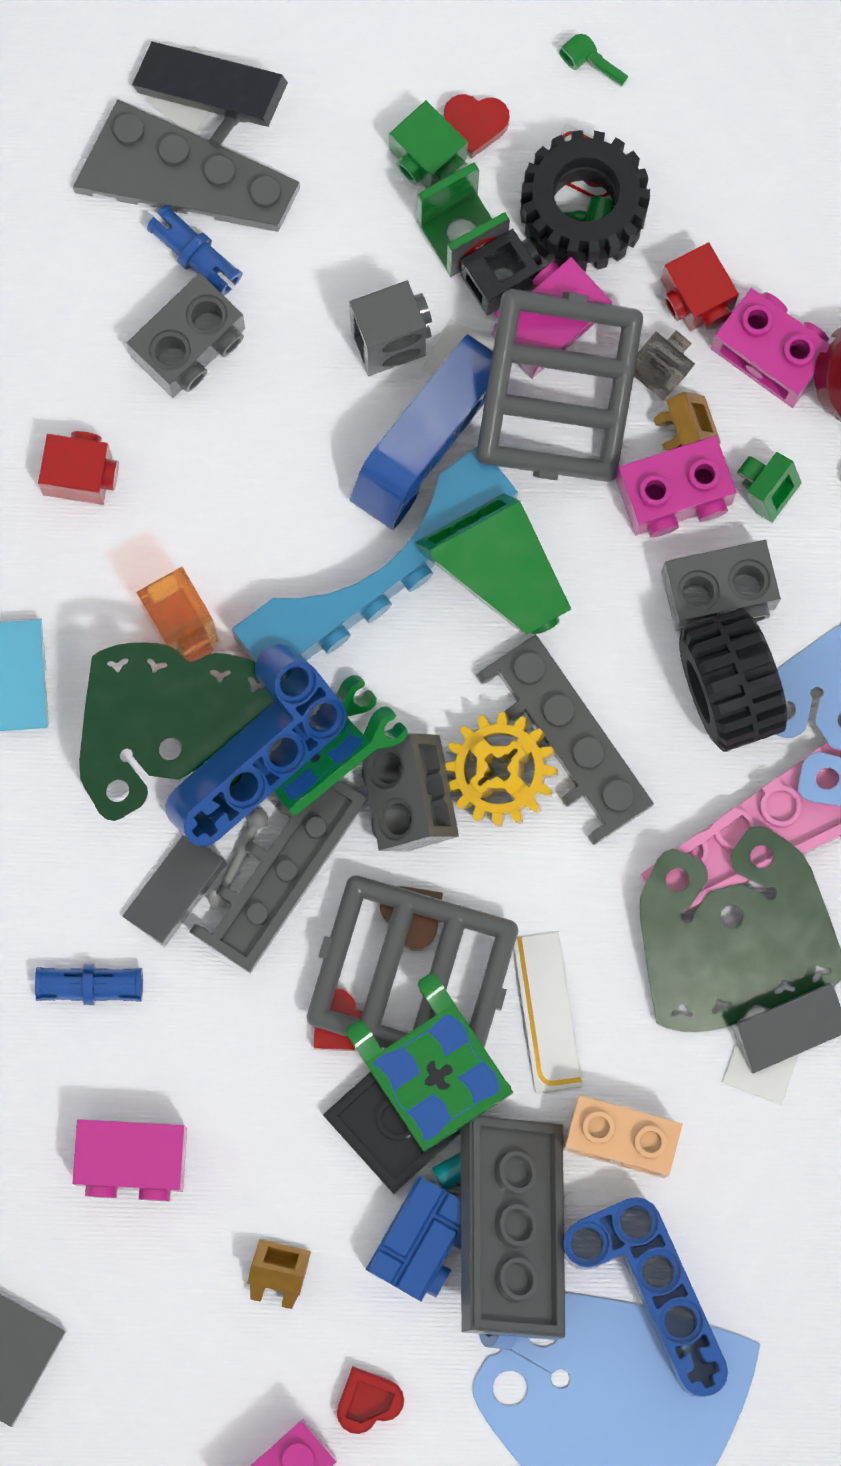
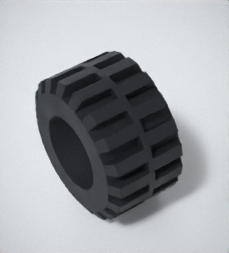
M583 130L572 131L570 141H565L561 134L551 140V148L549 150L542 146L535 153L534 164L529 163L525 171L520 201L521 223L526 224L525 235L531 242H537V251L544 259L550 253L555 256L554 261L559 267L572 257L584 271H586L587 263L592 262L595 263L597 270L606 268L609 258L613 257L618 262L626 256L627 247L633 248L639 240L641 229L644 228L650 201V189H647L649 178L646 169H638L640 158L634 150L627 155L623 153L625 142L616 137L611 144L605 142L604 132L594 130L593 138H584ZM589 181L598 184L609 193L614 202V209L599 220L589 222L578 221L570 218L560 210L554 196L569 183Z
M739 608L681 628L679 651L687 684L705 730L720 750L727 752L786 730L787 705L775 661L759 625L745 609Z

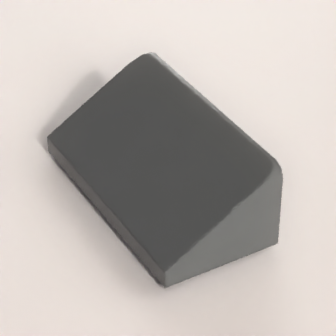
M183 835L122 917L165 948L227 865L226 860L206 846L194 845Z
M832 983L822 985L731 1025L751 1073H756L841 1036V1006Z

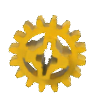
M499 712L497 722L493 725L484 715L478 716L480 729L473 732L464 725L460 728L462 735L466 739L462 745L449 742L448 748L457 755L456 761L445 763L447 772L453 773L456 776V779L449 782L450 791L462 792L463 795L457 801L456 806L463 811L474 805L473 819L480 823L488 813H491L493 824L496 827H502L505 815L508 814L511 815L517 824L523 823V809L528 807L538 814L542 811L539 803L535 800L538 795L552 797L554 793L544 783L546 778L558 776V770L546 765L545 760L550 759L556 754L552 746L539 747L538 744L543 740L545 733L539 728L528 735L526 733L528 720L522 716L515 722L514 726H511L508 715L505 712ZM501 735L517 738L516 741L513 740L508 746H492L486 739ZM473 753L477 758L476 775L470 779L469 783L467 765ZM533 756L535 772L529 787L524 781L525 764ZM497 758L504 763L510 759L512 760L507 766L511 775L505 781L499 777H494L490 780V777L495 772L491 763ZM495 792L509 793L515 799L504 804H493L484 801L486 797L489 798Z

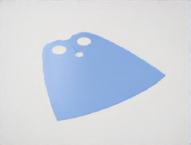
M565 1293V1338L556 1340L554 1344L548 1347H540L534 1345L529 1338L518 1337L512 1348L502 1349L498 1354L485 1359L473 1382V1395L486 1422L520 1466H716L733 1433L748 1396L758 1360L760 1343L710 1325L727 1364V1381L723 1388L714 1395L706 1397L691 1396L677 1382L644 1306L599 1297ZM667 1313L665 1325L670 1334L675 1337L684 1338L693 1330L694 1320ZM701 1336L690 1345L676 1347L675 1351L679 1359L684 1354L690 1353L695 1369L688 1373L691 1382L701 1381L704 1387L707 1388L711 1385L709 1376L716 1371L712 1362L703 1364L698 1357L695 1349L706 1347ZM559 1369L566 1370L570 1375L569 1385L562 1389L556 1388L551 1380L552 1374ZM505 1371L519 1373L527 1383L525 1398L522 1402L513 1406L501 1404L493 1393L495 1379Z

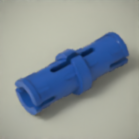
M166 205L161 208L157 213L171 229L168 230L153 216L147 225V231L154 234L179 256L177 262L185 270L192 268L197 274L200 272L224 296L228 294L232 289L218 273L221 272L236 286L243 272L235 268L211 246L212 240L205 233L197 234L170 206Z
M84 963L83 968L71 969L36 967V1001H83V1005H95V1001L108 1000L142 1002L143 968H96L95 963Z

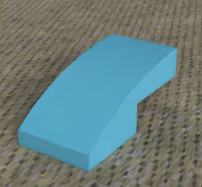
M42 618L0 621V731L48 728L49 726Z

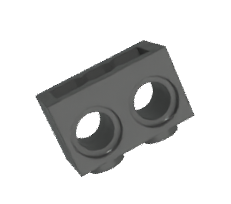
M199 272L126 344L130 357L174 398L182 389L185 392L193 390L205 378L208 372L205 367L219 354L222 357H226L238 347L244 338L242 334L245 330L244 317ZM205 313H214L222 319L218 327L209 331L201 330L194 324L196 319ZM168 348H178L185 353L184 359L174 366H166L158 361L159 355Z
M408 280L349 301L351 333L368 377L426 356V339L432 337L428 323L432 322V318L423 294L414 295Z
M766 539L665 561L661 571L675 631H680L681 628L739 608L745 609L756 622L769 618V611L775 610L781 600ZM742 574L751 575L758 581L760 592L753 596L743 595L736 590L733 579ZM692 585L701 586L708 592L710 603L702 607L692 606L684 599L683 590Z
M409 733L400 744L377 749L362 761V779L368 790L372 812L371 827L377 839L379 851H411L459 837L440 735ZM400 763H401V774H400V772H399ZM411 814V824L409 825V815Z

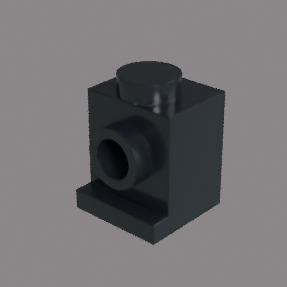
M512 228L461 259L460 276L488 316L500 306L502 295L506 290H526L534 285L532 280L540 273L539 266L542 265V260L532 242L528 238L521 241ZM499 268H507L513 275L501 281L494 273Z

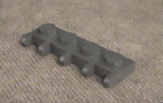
M536 634L476 675L481 684L490 682L499 675L517 701L504 711L508 715L509 721L511 722L525 713L536 729L540 728L545 733L543 740L547 745L544 747L552 746L554 748L555 757L576 786V788L565 794L561 800L566 807H569L584 797L603 825L592 831L588 836L593 846L653 807L654 803Z
M339 780L295 817L279 800L274 807L290 819L268 851L252 841L249 843L245 851L261 861L239 895L221 884L216 894L230 903L231 906L212 934L206 928L194 924L189 933L251 974L366 804L367 798Z

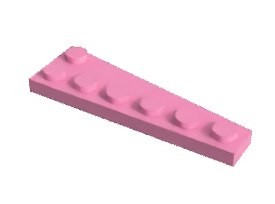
M827 742L808 755L823 752L841 757V751L831 748ZM808 756L762 787L761 790L717 819L702 832H699L676 848L701 860L708 872V881L690 908L684 910L681 914L699 906L710 891L739 883L743 885L751 881L736 873L731 864L733 849L750 827L763 826L769 828L794 845L803 855L841 837V807L810 802L804 799L798 792L802 763ZM831 768L822 769L816 776L817 785L823 789H832L839 782L838 773ZM759 845L752 850L750 860L755 867L766 868L772 863L773 853L768 846ZM652 865L650 868L645 870L640 875V878L644 886L654 868V865ZM675 868L666 876V884L672 891H682L688 885L689 877L683 869Z

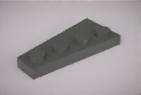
M117 99L73 188L77 194L109 196L116 198L119 202L138 205V202L161 207L168 205L176 213H198L213 216L218 221L279 232L300 190V182L222 146L214 147L207 139Z

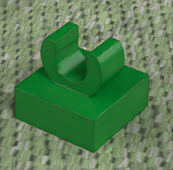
M778 452L774 454L767 465L748 456L737 471L738 475L745 478L742 485L748 489L747 494L756 514L771 523L774 522L802 484L794 462Z

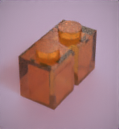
M182 566L136 592L143 613L161 644L171 646L189 662L197 661L214 651L211 645L219 641L214 620Z

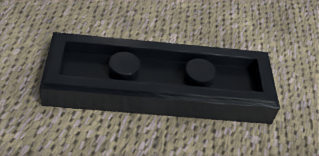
M151 41L132 86L139 94L269 127L288 82L283 74Z

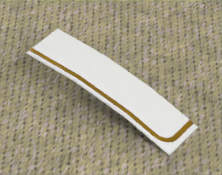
M559 931L517 937L514 952L535 1093L582 1087Z

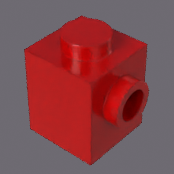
M710 242L664 265L661 282L667 292L663 294V298L670 314L676 321L683 319L688 330L691 332L704 325L706 330L713 329L728 319L732 313L731 310L735 308L739 293Z
M73 431L71 437L47 434L38 485L43 496L104 505L106 490H115L119 470V461L112 460L109 444L101 442L102 437L84 431Z

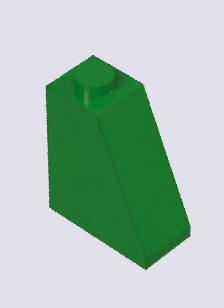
M503 493L415 542L421 554L510 625L526 634H540L552 629L560 622L559 616L572 610L521 501Z

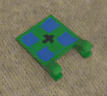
M358 675L347 677L340 685L336 694L343 703L347 713V720L343 730L274 791V794L294 817L375 750L398 745L407 737L408 730L401 722L396 723L390 730L384 731L387 723L396 717L395 712L387 706L381 707L373 713L364 734L350 721L348 716L368 712L377 702V698L371 690L365 691L361 697L354 699L356 691L365 685L364 680Z
M430 973L418 981V988L435 1013V1016L384 1050L381 1049L373 1034L362 1020L355 1022L346 1029L349 1040L424 1153L514 1093L434 973Z

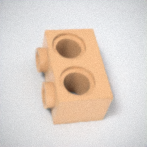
M579 1095L575 1100L563 1151L660 1178H666L670 1175L683 1123Z

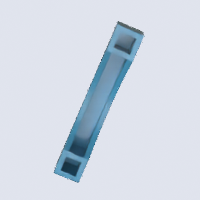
M475 447L439 474L433 500L420 527L406 546L384 567L354 585L329 594L304 598H272L232 628L234 640L248 658L254 662L257 661L258 656L263 650L277 644L289 646L306 661L322 649L326 654L333 652L351 637L348 631L363 618L367 623L373 622L392 606L389 600L403 588H406L408 592H412L432 577L434 573L430 568L435 564L418 551L415 545L416 541L503 493L517 499L518 491L498 466L484 465L478 461L476 457L477 447ZM293 668L288 669L282 675V681L290 676Z

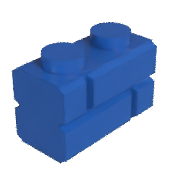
M418 1175L365 1270L422 1302L426 1293L436 1298L451 1272L450 1268L443 1265L446 1257L453 1246L461 1250V1199Z

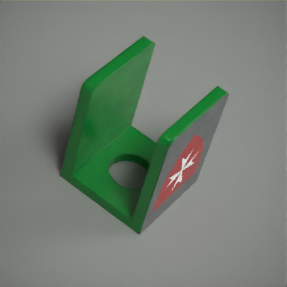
M475 162L426 188L417 195V223L450 277L460 273L461 259L509 231L510 219L506 212L492 219L478 196L479 168ZM468 220L476 227L453 241H450L448 238L447 230L454 221Z

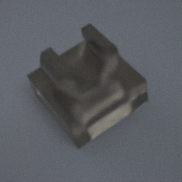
M677 330L674 331L668 340L655 331L638 351L634 377L660 399L664 400L695 365L693 361L683 354L691 345V342Z

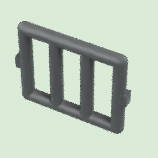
M519 289L506 290L501 298L476 452L478 461L484 465L533 471L534 477L558 480V475L604 482L613 481L616 478L620 462L643 325V314L634 308L587 301L588 295L563 292L561 297ZM520 311L621 327L617 356L612 358L517 343L516 336ZM512 363L612 378L608 409L507 394ZM503 415L604 429L599 460L499 446Z
M359 875L351 876L346 882L330 937L324 936L318 957L322 958L323 962L306 1015L307 1022L312 1027L348 1037L346 1029L355 1022L362 1020L380 1047L387 1048L407 1035V1032L381 1025L412 918L414 914L444 922L429 974L434 973L446 990L464 928L495 937L469 1024L485 1048L495 1011H501L507 989L502 987L517 939L518 926L514 921ZM363 899L393 907V912L360 1019L330 1009ZM423 996L413 1030L435 1016V1013Z

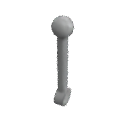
M257 808L248 814L249 826L219 887L222 884L230 889L247 854L245 849L251 841L253 842L258 829L265 827L268 823V815L263 809ZM219 887L213 889L208 897L209 903L216 909H222L228 904L227 901L216 894Z

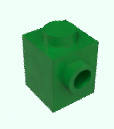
M425 100L389 133V151L398 159L396 161L398 169L411 183L416 185L421 182L428 188L467 166L465 161L467 160L468 141Z

